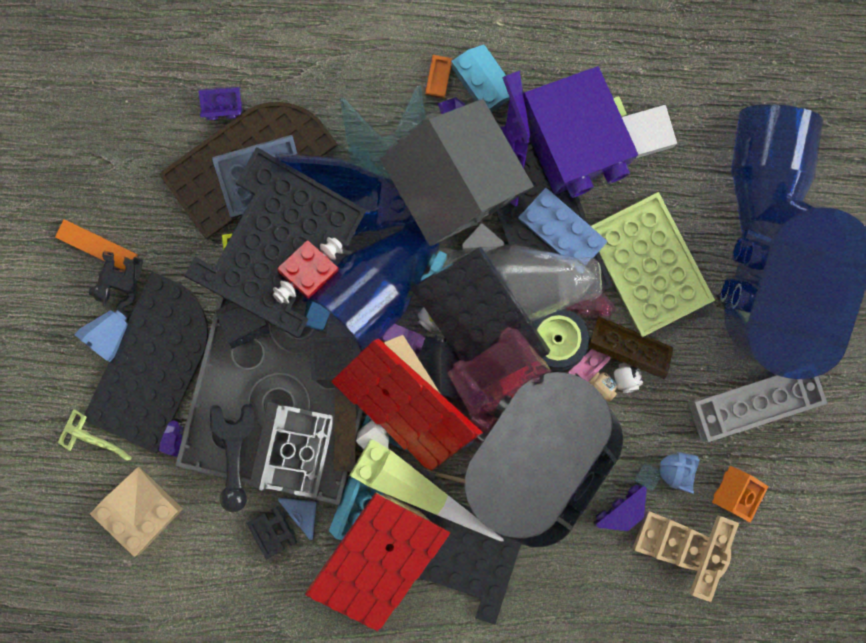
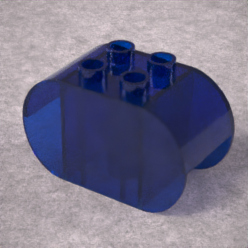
M800 200L775 204L763 211L754 220L748 230L747 237L738 238L734 246L732 259L734 262H738V267L734 279L728 277L724 281L720 295L721 301L726 303L724 311L725 325L735 345L770 372L790 379L813 378L834 368L847 350L866 291V227L856 217L839 209Z

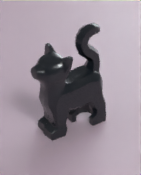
M104 251L102 257L105 260V264L99 272L98 283L89 289V295L94 297L96 301L102 302V306L105 307L110 298V288L126 292L127 298L119 301L116 305V311L118 310L127 317L126 319H129L131 314L125 312L124 308L133 304L136 299L137 280L142 272L144 259L133 257V260L124 257L123 264L125 269H119L114 266V253Z

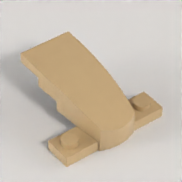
M646 510L632 549L656 559L697 571L689 594L711 602L719 579L726 572L730 564L731 545L739 523L717 515L710 537H707L682 524Z

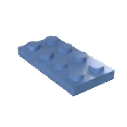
M547 188L518 217L525 226L579 273L608 242Z

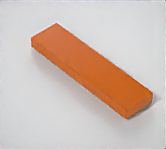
M65 219L55 238L105 261L102 257L104 251L113 252L114 266L120 269H125L123 264L124 257L133 260V257L138 256V254Z

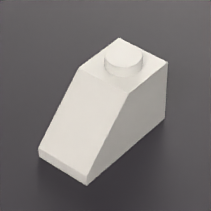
M373 420L357 431L356 442L363 449H365L370 439L388 448L389 434L381 425L376 424Z

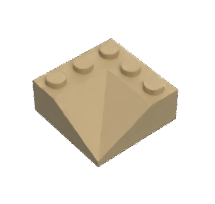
M138 467L108 494L90 515L136 557L150 545L183 508L148 474Z

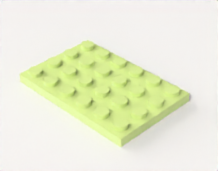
M659 192L591 226L608 241L599 251L617 292L642 337L715 301Z

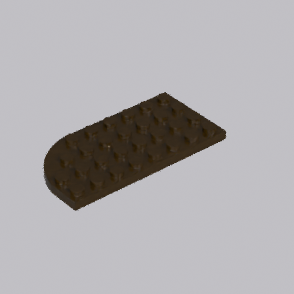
M287 102L262 103L242 113L161 171L159 175L207 240L241 216L230 217L212 157L292 135L303 171L337 147L338 144L320 119L309 110Z

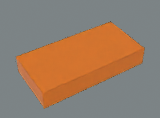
M438 55L432 56L425 95L445 99L453 58Z

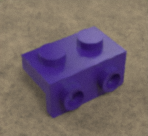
M240 87L200 89L198 91L201 106L200 117H206V120L218 119V116H226L227 119L237 118L243 111Z

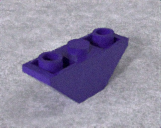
M642 484L632 486L627 491L628 495L623 499L621 497L617 498L611 504L612 508L607 512L603 510L596 515V521L593 522L595 526L604 529L629 531L644 518L647 488Z

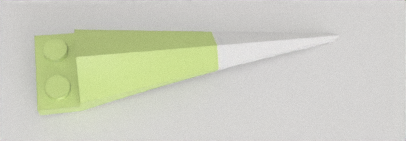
M372 439L369 440L349 476L368 487L501 542L504 541L502 537L486 527L478 518L393 451Z

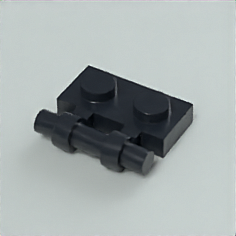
M278 506L271 509L274 518L269 520L267 514L264 513L246 523L266 560L285 550L282 541L287 539L290 546L297 543L293 528L290 529L285 520L287 518L285 513H282ZM276 523L279 524L283 531V534L279 536L273 527Z

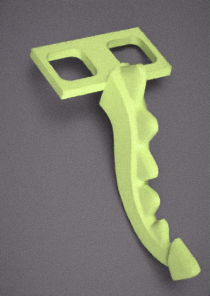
M73 409L58 441L60 445L71 451L78 438L115 452L126 461L131 460L132 457L122 449L89 434L85 430H81L87 417ZM76 414L81 416L77 427L72 424ZM67 433H70L72 438L67 446L64 444V439Z

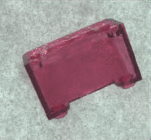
M509 327L500 333L501 337H499L498 343L471 361H458L453 365L454 369L448 372L471 417L495 410L499 402L506 395L514 397L519 388L529 380L551 373L547 363L518 329Z

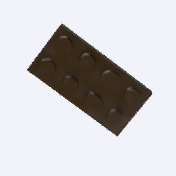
M600 316L595 321L588 345L590 349L664 380L669 372L674 348L648 336L642 337L640 333Z

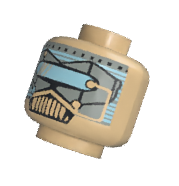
M597 372L588 381L608 402L617 395L615 392L617 384L607 373L603 372L600 374Z

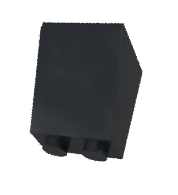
M437 335L434 338L426 336L418 357L419 361L440 394L465 402L466 367L448 341L446 343V338Z

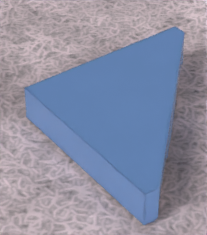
M279 497L278 502L286 509L295 523L307 535L308 539L313 540L317 501Z

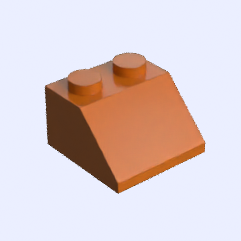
M730 466L723 476L719 489L714 494L712 503L751 523L769 486L752 475Z

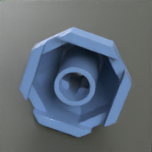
M110 310L81 327L75 333V336L105 360L111 362L117 353L128 324L125 322L127 317L118 310L115 313Z

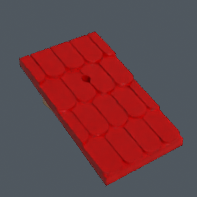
M403 335L384 343L379 338L372 341L331 381L354 405L357 404L376 424L381 425L404 450L407 449L426 469L431 471L483 433L440 394Z
M375 492L309 586L305 595L371 629L379 631L394 609L398 607L415 580L419 578L430 560L434 558L450 532L431 522L416 508L388 494L383 493V495Z

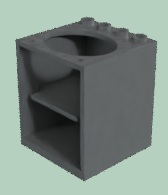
M484 99L436 117L430 115L424 118L422 125L412 128L409 131V136L405 135L398 139V145L395 144L386 149V154L380 158L430 246L483 221L534 187Z

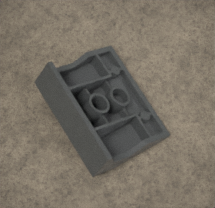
M268 402L250 485L259 490L270 489L316 498L335 416Z

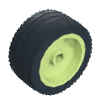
M554 308L542 312L533 320V325L551 350L548 355L536 360L538 365L551 371H565L573 368L583 359L588 350L589 332L584 321L576 313L567 309ZM557 336L561 337V342L559 343L554 340Z

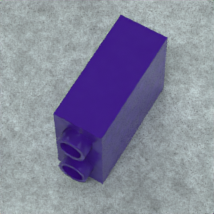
M599 66L524 92L530 132L529 138L554 195L568 190L571 198L578 197L594 188L592 181L604 176L607 183L611 184L630 175L628 166L639 154Z

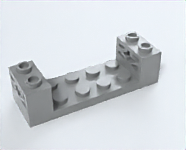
M803 364L785 370L784 373L714 396H705L690 401L688 404L700 440L711 442L827 404L814 364Z

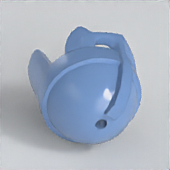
M682 452L666 456L660 462L659 472L661 478L671 488L694 494V478L700 461L698 456Z

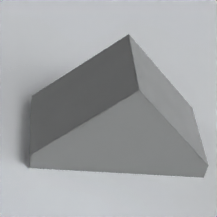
M481 223L463 243L462 251L476 250L479 247H482L483 250L503 249L504 242Z

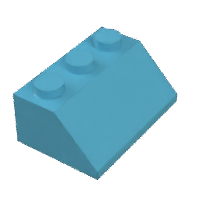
M485 45L469 49L451 61L452 70L474 101L484 99L489 110L493 112L510 100L502 79L506 75Z
M349 476L329 532L336 539L342 540L375 492L383 495V492L368 487Z

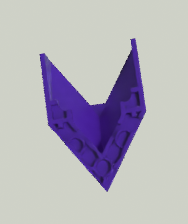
M520 71L502 77L510 97L506 125L500 127L524 168L530 132ZM457 97L438 103L441 114L465 106V104ZM519 197L511 201L515 207L518 204Z

